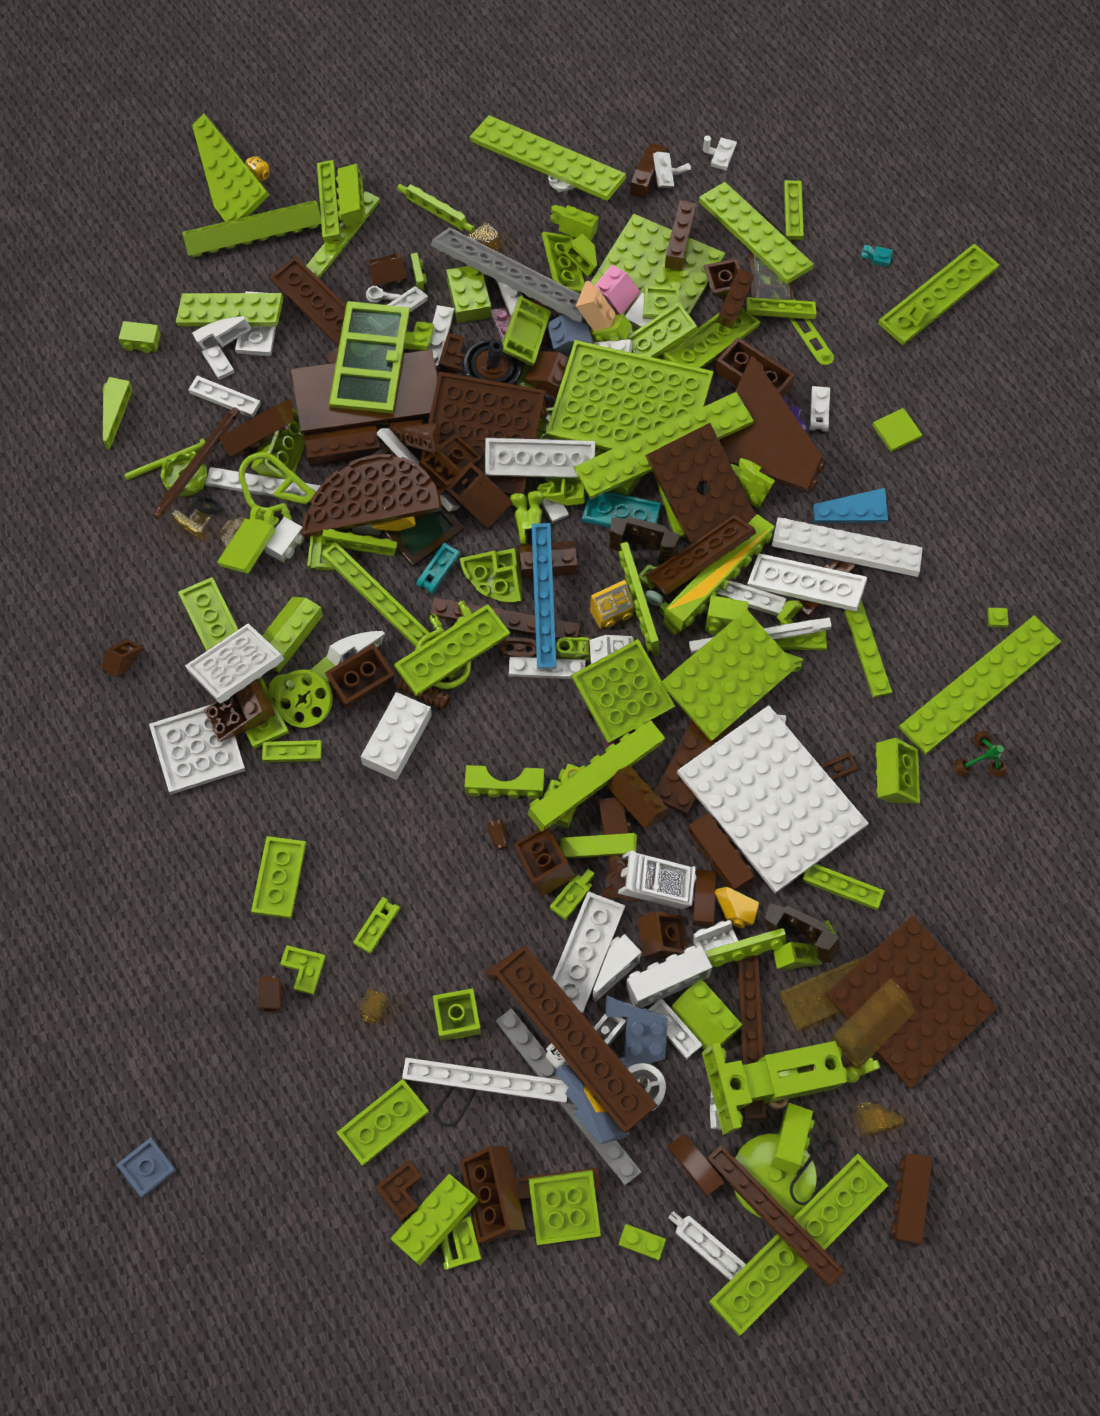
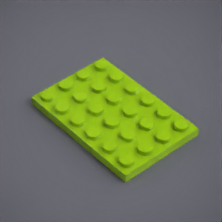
M746 609L666 677L661 684L707 738L712 741L797 666Z

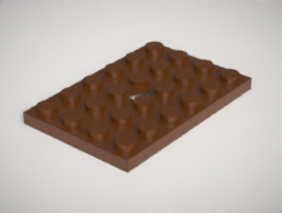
M711 423L645 455L689 545L733 515L747 523L756 516ZM700 481L708 484L709 492L707 495H700L696 491Z

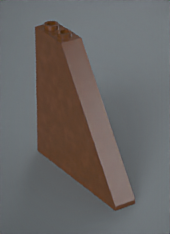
M751 356L735 392H737L754 420L753 424L720 439L719 442L730 464L739 466L740 458L752 461L761 467L759 472L775 480L774 482L810 494L812 489L814 490L817 486L819 473H822L825 468L824 459L757 360Z

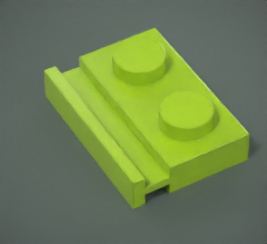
M322 534L311 536L308 569L315 568L316 570L335 571L322 557V552L330 547L321 544Z

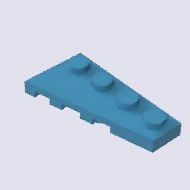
M885 488L814 504V523H887L888 514Z

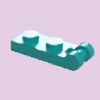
M444 543L421 574L416 585L420 588H426L429 593L433 594L460 556V551ZM430 577L433 580L432 582L427 581V579Z

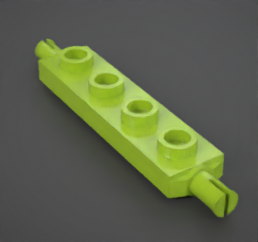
M402 184L397 186V190L405 194L407 199L462 231L465 229L470 233L474 232L475 226L467 223L466 217L462 212L454 210L448 204L440 202L434 196L428 195L420 188L414 187L411 184L408 187Z

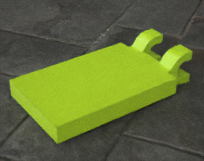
M252 507L250 519L243 521L217 561L220 567L246 574L250 572L276 531L274 525L278 523L279 518L273 516L274 512L267 509L265 514L259 513L261 510L259 507Z

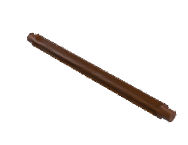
M233 407L226 414L156 506L152 514L155 519L159 520L162 515H165L220 442L219 437L227 433L240 413L238 408Z

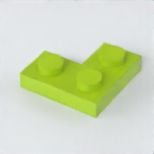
M416 322L414 331L406 332L404 349L428 350L434 331V324ZM397 330L395 331L394 337L398 336Z
M286 945L280 965L299 971L293 988L294 991L310 995L315 994L326 956Z

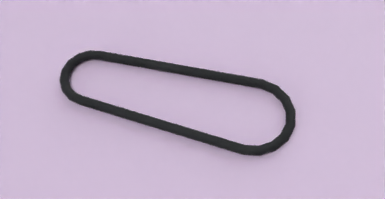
M474 1057L466 1065L469 1067L474 1060H482L485 1064V1069H488L487 1061L482 1057ZM450 1087L436 1108L435 1117L437 1121L446 1127L456 1125L461 1120L476 1090L472 1091L458 1119L453 1123L447 1124L440 1120L438 1112L454 1089V1087Z
M831 1138L824 1139L792 1181L790 1195L795 1203L805 1206L817 1194L838 1156L839 1146L835 1140ZM828 1141L832 1142L836 1147L835 1155L811 1198L807 1202L798 1201L793 1194L794 1184L822 1146Z

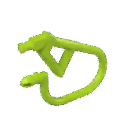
M259 452L248 456L239 468V481L247 504L251 508L253 506L259 507L261 509L259 513L265 514L267 509L273 512L282 510L281 514H283V517L293 521L290 510H288L285 503L265 508L258 506L253 501L245 478L247 466L254 460L268 459L286 474L287 478L273 492L277 498L307 505L316 491L311 489L276 456L266 452ZM294 482L306 495L303 497L284 491Z
M464 601L458 603L463 617H459L454 625L472 614ZM433 614L434 618L430 615V621L435 631L424 635L418 641L415 650L444 632L443 625L440 623L437 615ZM471 661L464 665L463 674L458 679L447 683L439 681L433 686L440 689H452L463 684L469 677Z

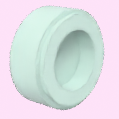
M648 590L645 594V599L648 603L655 606L662 604L664 598L659 593Z

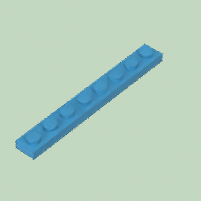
M550 523L532 524L537 670L556 669Z

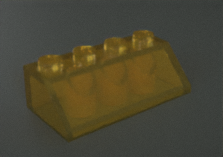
M890 978L829 1039L836 1041L841 1052L859 1069L914 1014L915 1010L906 993Z

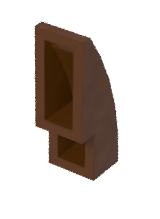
M696 869L692 925L712 927L715 910L716 871Z
M684 1134L667 1146L706 1198L723 1186L724 1181Z

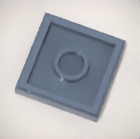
M151 1137L116 1164L141 1198L145 1197L176 1172V1169Z

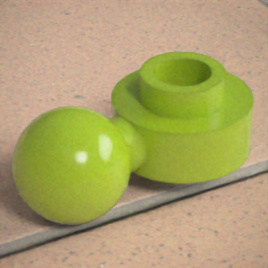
M872 1058L862 1061V1066L858 1068L847 1067V1082L855 1083L861 1075L880 1069L878 1060L873 1061Z

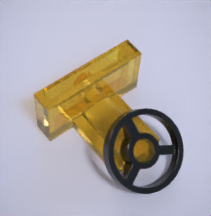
M198 497L195 499L194 506L196 510L189 518L176 509L171 514L175 524L201 541L207 537L204 526L220 510L219 503L208 497ZM201 501L202 505H198L197 502ZM206 501H207V502H210V503H213L217 508L212 507V505L209 504V503H206Z

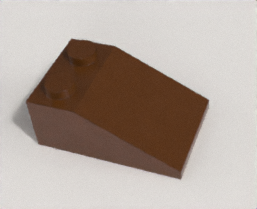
M550 827L543 832L538 829L514 843L533 885L541 896L576 877Z

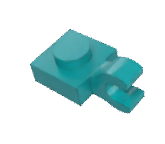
M864 245L861 257L872 259V264L889 267L893 250L878 246L874 250L871 246Z

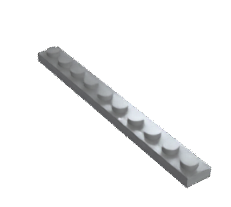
M512 1008L495 1021L538 1077L561 1080L556 1074L557 1070L547 1060V1052ZM569 1098L567 1103L559 1102L624 1186L641 1173L640 1169L617 1140L600 1144L574 1115L578 1108Z

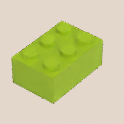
M469 266L446 270L447 283L457 324L492 318L491 304L483 273Z

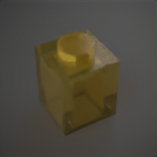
M368 988L359 1010L360 1016H363L362 1019L369 1023H374V1021L380 1023L389 1001L388 996Z

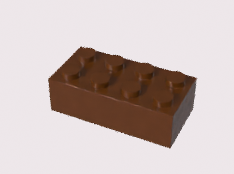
M738 337L717 359L715 373L738 387L751 356L757 360L782 398L793 386L795 378L793 372Z

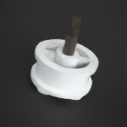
M645 1063L629 1067L628 1070L659 1106L666 1090V1083L662 1073L654 1066Z

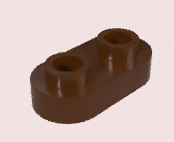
M505 638L501 642V653L508 658H534L537 655L536 641L526 638ZM512 647L513 650L508 651L507 648ZM531 648L532 651L526 652V649Z

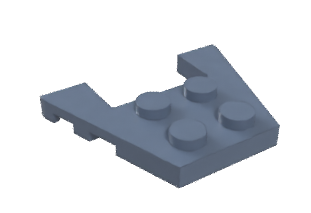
M606 996L605 1015L607 1017H626L624 1057H618L623 1064L629 1068L635 1064H650L665 1059L668 1018L650 1010Z

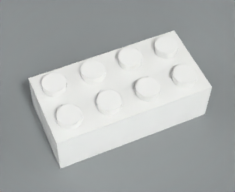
M396 692L361 755L362 765L397 780L432 716L431 707Z
M691 946L679 956L677 954L666 958V962L661 964L657 962L648 966L646 971L641 973L636 971L630 974L625 989L633 1006L644 1008L659 1001L661 998L663 999L692 986L700 978L702 980L709 978L712 966L702 946L697 948Z

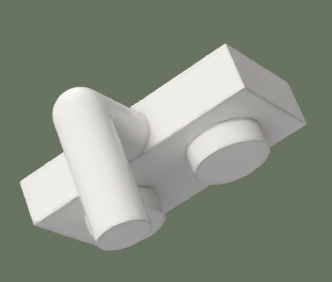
M705 136L703 152L714 155L711 166L727 171L737 142L720 138L716 149L710 147L711 137Z
M656 152L653 154L658 187H674L673 175H679L691 169L689 163L678 168H672L670 153Z

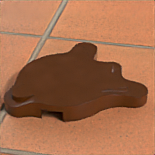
M618 855L612 856L610 858L612 870L605 876L606 881L612 883V885L602 891V897L609 900L615 898L627 901L641 900L618 894L619 889L626 886V878L621 877V872L624 868L628 867V863L623 861ZM648 870L646 871L645 889L654 890L652 886L654 885L655 877Z

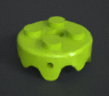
M191 451V453L177 452L172 459H163L161 478L167 490L172 487L197 454L195 451ZM204 463L179 496H191L202 490L208 476Z

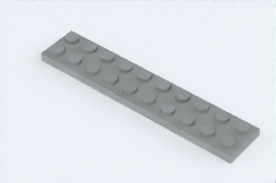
M450 227L432 239L431 246L435 247L438 251L466 263L467 266L495 278L498 282L526 294L529 298H534L543 305L555 309L558 313L567 315L574 321L581 323L585 319L576 307L580 294Z

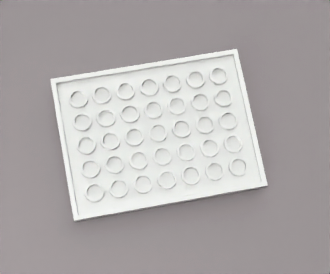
M769 705L677 770L680 778L711 816L718 821L720 827L775 894L868 825L866 819Z

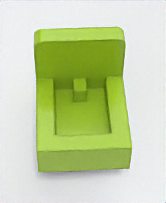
M788 601L782 606L783 610L777 616L781 621L780 625L795 623L792 618L803 607L799 601Z

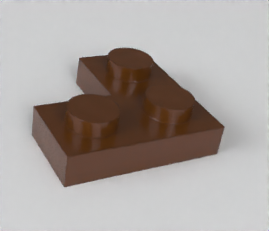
M447 333L438 363L439 367L461 373L465 354L460 352L464 337Z
M410 1160L406 1161L375 1186L401 1222L418 1208L406 1192V1190L422 1178Z

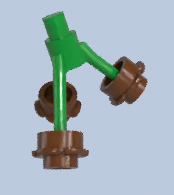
M985 730L975 734L974 745L977 748L987 749L986 754L969 762L964 758L961 760L956 759L955 765H953L955 773L965 777L971 772V765L988 758L993 760L988 768V772L993 777L998 778L1006 775L1008 772L1007 765L1003 760H1000L1004 747L1002 745H993L992 736Z

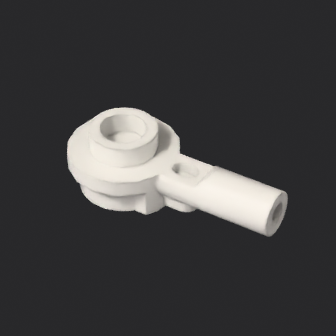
M371 286L366 291V298L371 303H378L382 299L394 301L401 296L400 294L383 292V289L377 286Z

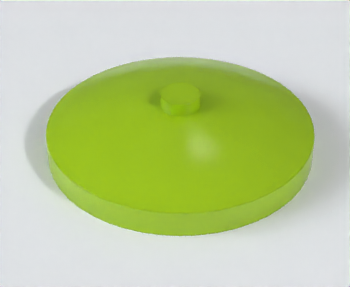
M764 1134L751 1139L739 1150L735 1159L794 1217L804 1207V1205L795 1203L790 1195L791 1183L801 1171V1168L793 1175L771 1167L778 1134ZM804 1150L803 1155L806 1156V1164V1162L809 1160L811 1156L806 1150ZM813 1160L793 1187V1194L800 1202H807L816 1188L817 1176ZM734 1190L741 1205L751 1214L761 1218Z

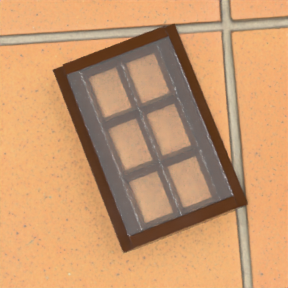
M750 253V273L755 275L751 284V297L794 300L793 281L785 284L755 254Z

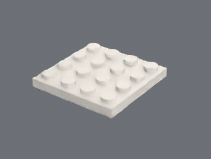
M246 624L185 665V667L219 703H222L254 680L260 678L264 673L276 667L284 658L253 627Z
M210 705L149 724L170 795L246 771L235 736L218 742L204 711Z

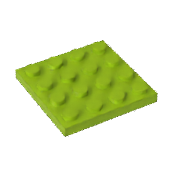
M639 639L570 675L607 743L635 729L640 723H646L675 707L667 690L662 686V681Z

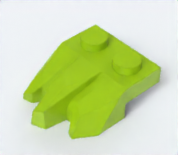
M740 458L739 466L733 464L731 466L749 503L759 509L775 480L759 472L761 469L759 465Z
M545 477L548 483L540 484L537 488L538 491L543 493L545 499L566 506L585 503L586 490L579 478Z

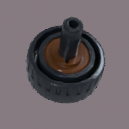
M483 340L472 345L467 350L462 363L461 376L518 385L521 376V361L503 352L502 341Z

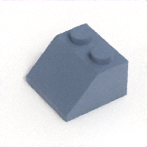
M561 315L547 323L553 349L567 357H570L575 340L594 344L589 324L585 319L580 323L572 320L567 315Z

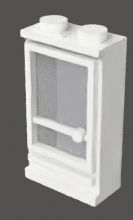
M629 851L622 855V859L628 861V867L624 868L621 872V877L626 878V886L619 889L618 894L678 909H685L692 905L695 897L693 888L696 882L694 866H685L635 853V851Z

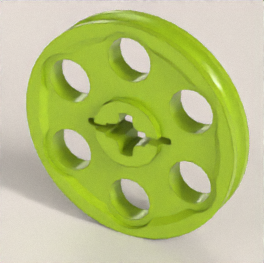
M297 670L287 674L279 682L275 692V704L281 717L287 723L300 728L311 727L322 722L328 716L333 703V695L329 683L323 676L312 670ZM307 674L312 677L310 685H306L303 681L304 676ZM288 680H292L295 684V688L292 691L286 688ZM319 688H323L326 691V696L323 699L317 696ZM308 694L306 697L307 702L300 703L302 700L301 695ZM285 698L291 702L289 709H285L282 706V701ZM316 706L322 710L320 717H316L313 714V709ZM297 712L304 714L303 722L296 720L295 715Z

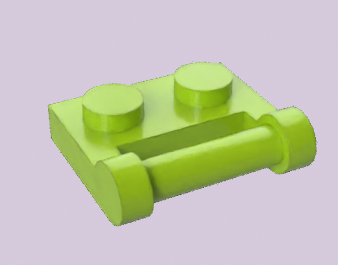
M472 1216L462 1218L452 1230L458 1259L453 1260L448 1235L441 1242L445 1263H443L445 1270L482 1260Z

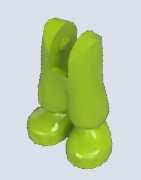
M533 491L528 494L529 510H527V497L524 494H513L510 496L512 505L517 507L515 517L521 545L528 544L527 532L532 531V524H541L542 510L539 506L544 501V497L540 491Z

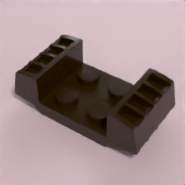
M612 517L609 548L621 551L620 544L624 543L625 540L634 545H647L650 549H660L658 562L664 563L678 553L680 535L669 531L666 526L633 517L626 519Z
M769 903L765 915L768 932L781 928L785 930L787 926L791 932L807 936L809 941L816 943V958L823 962L831 963L840 953L839 937L829 931L825 923L790 906L781 907Z

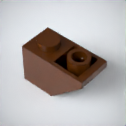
M273 975L259 978L260 1010L262 1012L282 1013L284 987L280 979Z

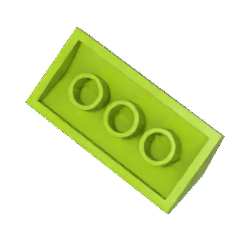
M542 232L553 280L581 294L585 284L582 270L564 254L570 242L574 240L573 236Z

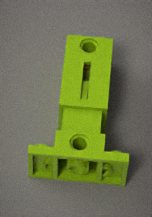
M836 1041L765 1055L757 1062L743 1065L741 1060L725 1064L726 1053L724 1048H721L720 1043L712 1044L702 1052L723 1135L731 1134L742 1127V1115L737 1110L743 1109L754 1101L764 1100L765 1104L830 1091L847 1083L848 1078L847 1070L843 1067L841 1061L842 1052L840 1047L837 1046Z

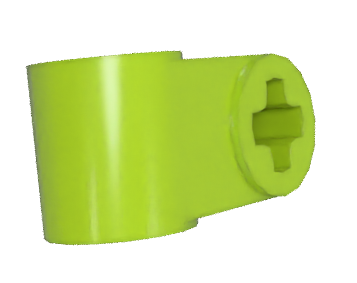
M563 637L558 639L556 643L557 658L589 661L591 659L589 649L591 639L587 637ZM561 647H566L568 650H567V651H563V650H561L560 648H561Z

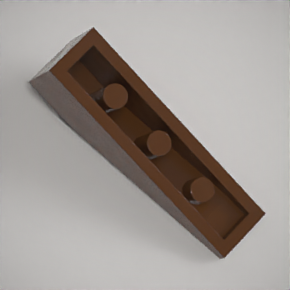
M650 143L631 180L630 195L644 199L647 198L656 175L653 154L656 152L665 153L667 147Z

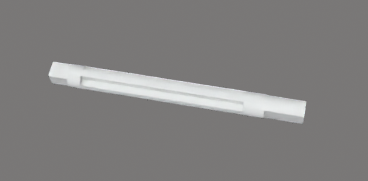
M830 618L764 629L773 640L831 630ZM713 637L689 641L691 654L696 653Z

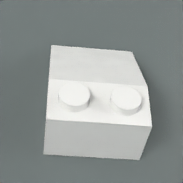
M625 934L621 938L616 937L610 943L611 947L608 950L593 989L592 1000L594 1002L600 999L640 963L641 951Z

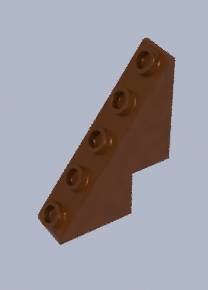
M424 420L390 423L389 429L405 445L435 452L441 441L439 423L424 424Z

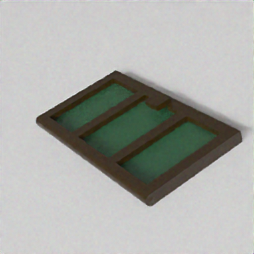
M387 445L372 454H391V456L397 457ZM442 504V511L414 516V527L401 531L381 530L388 539L397 542L396 549L412 568L440 549L444 543L447 544L464 531V526Z

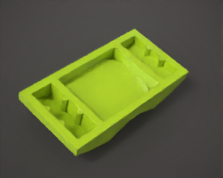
M519 296L502 341L503 352L533 366L551 311Z

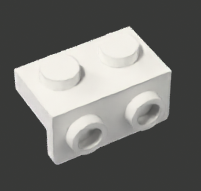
M731 920L718 922L715 926L708 929H700L694 934L695 947L702 946L705 954L706 950L738 941L732 929Z

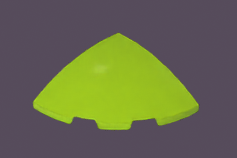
M513 548L499 552L490 551L460 558L466 578L472 582L480 593L500 602H522V577L518 550Z

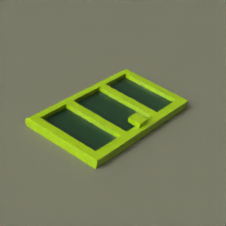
M347 302L329 407L394 413L410 314L409 307Z

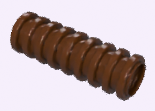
M402 677L399 680V691L403 690V693L408 692L410 696L419 697V700L424 699L426 703L430 702V705L435 704L437 708L440 706L442 710L448 706L450 694L445 695V692H440L439 689L434 690V687H430L416 696Z

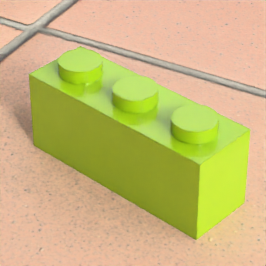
M792 1103L788 1104L783 1114L771 1167L793 1175L796 1174L799 1168H803L806 1156L803 1153L804 1150L808 1149L810 1138L807 1135L808 1132L812 1131L814 1120L811 1119L813 1111Z

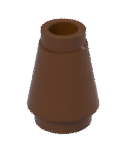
M502 819L488 823L487 831L497 850L507 848L506 823H503Z

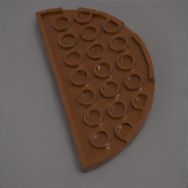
M391 454L362 457L350 462L349 466L341 471H335L319 487L310 501L312 504L308 513L304 516L302 535L310 537L323 534V529L341 531L442 511L440 495L435 483L426 471L405 457L391 456Z

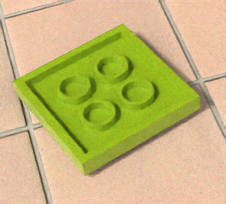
M592 1170L529 1178L537 1245L601 1236Z

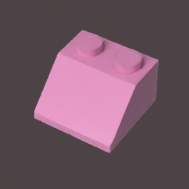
M614 265L609 267L595 285L616 315L625 313L640 294V290L629 275Z

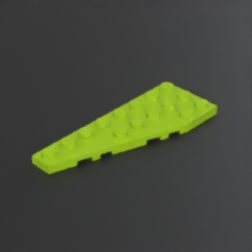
M203 114L192 127L214 208L225 222L247 217L270 194L211 120Z

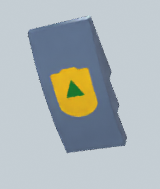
M571 1066L559 1067L556 1074L569 1087L565 1094L578 1108L574 1115L600 1144L628 1137L629 1131L627 1133L623 1132Z

